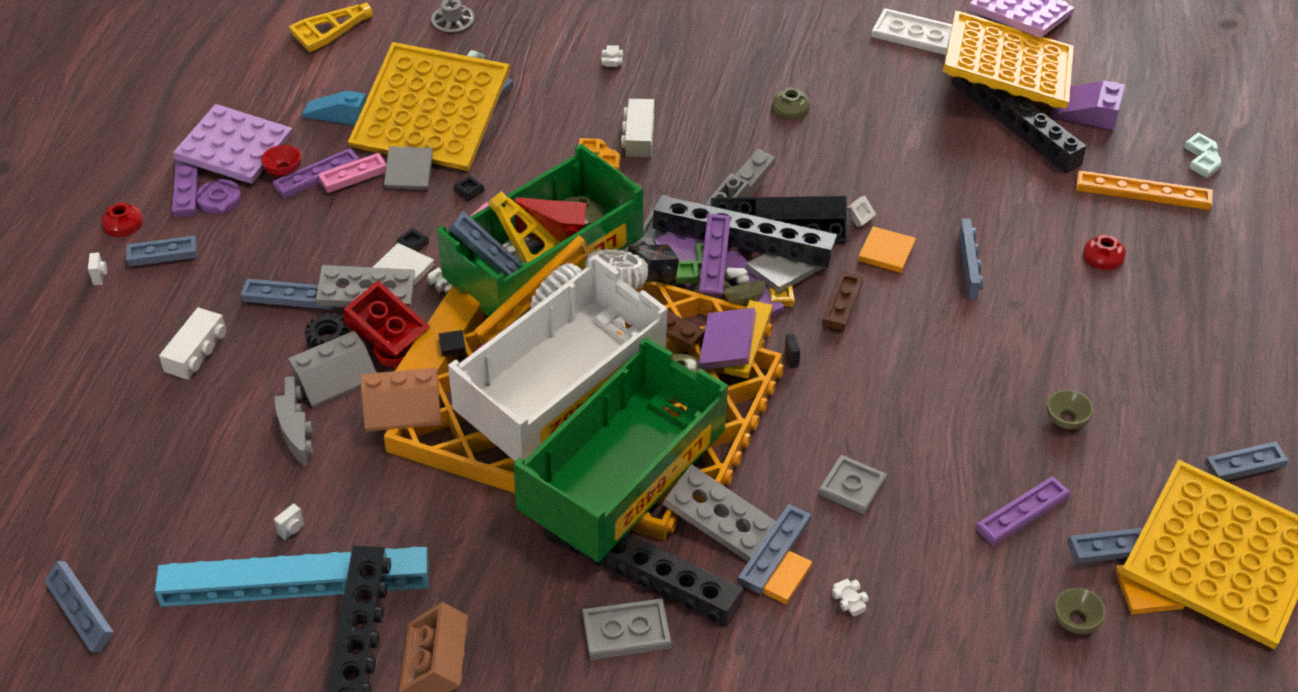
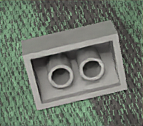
M355 330L288 358L291 374L295 376L297 386L301 385L302 394L312 409L361 388V374L376 373L367 349Z

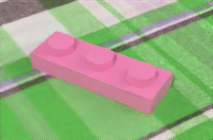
M376 153L319 173L318 176L326 192L329 193L386 173L387 164L381 155Z

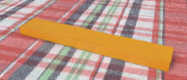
M1078 171L1076 191L1211 210L1213 190L1086 171Z
M578 235L474 330L481 344L484 345L531 308L530 304L533 301L532 297L536 294V290L546 280V277L552 274L553 270H557L559 266H563L566 263H572L576 266L590 254L587 244L581 236Z

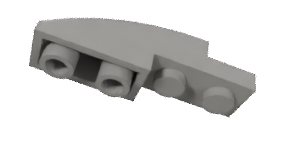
M757 149L735 175L731 173L705 205L711 206V198L751 197L764 184V177L776 164V158Z
M295 376L285 377V395L275 396V407L281 433L293 456L303 466H309V455H313L312 441L308 440V436H313L311 421L307 422L305 412H302V406L298 404V400H302L301 385H296Z

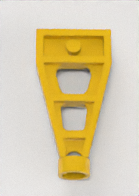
M365 2L361 5L306 18L290 25L289 29L290 33L308 52L327 45L363 19L372 18L373 11L370 5ZM344 17H348V18H349L347 21H345V22L342 23V24H339V23L336 21V19H340V18H344ZM329 23L333 27L324 34H321L315 28V26Z
M502 191L487 202L493 211L496 212L522 263L527 264L560 243L535 218L513 200L507 198ZM513 215H517L527 225V228L521 234L515 230L510 221ZM529 233L535 234L544 242V248L536 255L529 251L525 243V237Z

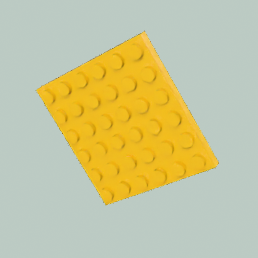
M956 11L953 17L942 72L952 77L959 76L965 78L972 83L985 84L992 89L1005 90L1014 96L1028 97L1034 102L1041 101L1054 108L1066 109L1070 97L1073 46L1045 37L1040 38L1016 28Z
M392 42L348 140L349 147L387 155L389 146L432 148V164L470 171L510 72V65Z
M1178 459L1120 574L1275 650L1298 599V515Z

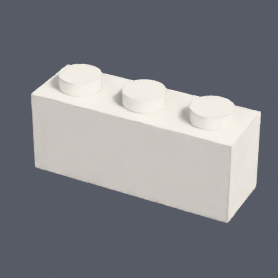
M629 99L628 107H624V120L627 121H623V134L626 135H622L621 147L625 148L626 157H651L654 99Z
M198 307L159 355L163 371L189 380L193 373L199 369L204 359L211 354L218 341L225 336L226 326L223 316Z

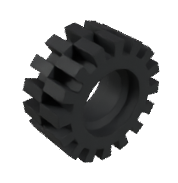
M325 313L324 317L319 314L317 319L311 318V323L307 322L305 328L309 349L349 333L348 327L343 323V317L341 315L337 317L336 313H333L332 316L329 313ZM329 332L335 333V334H333V335H331V336H328V337H322V336H321L322 334L329 333Z

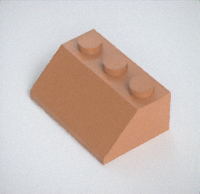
M436 367L361 374L365 432L441 425L440 394Z
M441 602L408 623L399 692H450L460 686L468 615Z

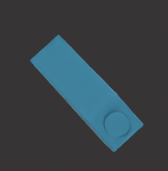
M343 91L309 101L302 113V118L355 125L367 100L366 94Z

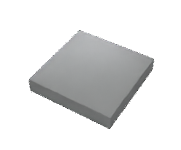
M389 146L384 182L385 188L429 190L433 149Z
M841 455L820 486L818 495L865 515L885 483L887 474Z

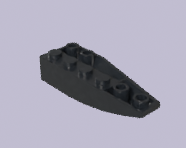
M847 196L711 198L712 207L837 234L836 242L847 241Z

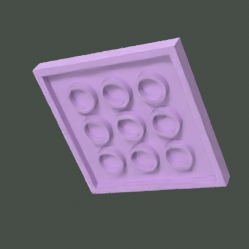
M973 0L968 8V11L1040 38L1070 17L1074 10V7L1069 6L1067 2L1056 0Z
M215 104L176 148L173 156L175 160L253 184L264 170L261 162L263 153L274 146L284 145L292 136V128Z

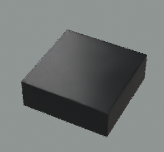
M471 175L453 185L454 191L466 201H470L485 192L484 185Z
M413 228L396 240L397 243L416 252L429 244L428 237Z
M462 330L438 333L442 356L466 353Z
M788 334L785 337V354L790 368H796L800 365V348L794 334Z

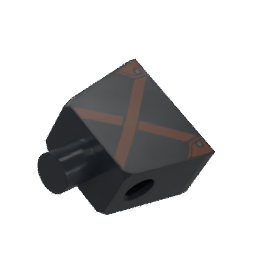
M668 244L628 247V252L638 255L639 258H643L648 264L646 281L671 282L676 279L679 258Z

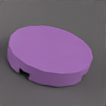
M219 179L215 183L210 181L199 188L196 194L197 204L206 213L224 214L232 211L239 205L241 191L238 185L231 180Z

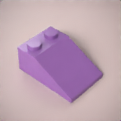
M1098 81L1071 86L1067 108L1053 107L1051 118L1114 130L1125 84Z

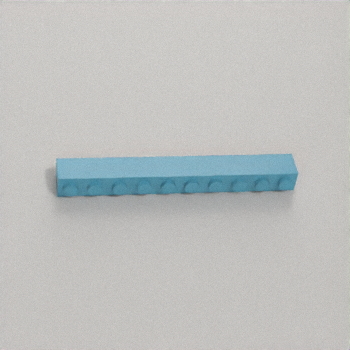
M427 547L385 549L387 558H391V572L385 576V582L388 585L387 591L429 589V557ZM351 552L269 558L254 557L240 560L226 559L223 561H198L195 563L158 565L155 593L160 607L342 595L345 592ZM368 575L364 579H371L375 575Z

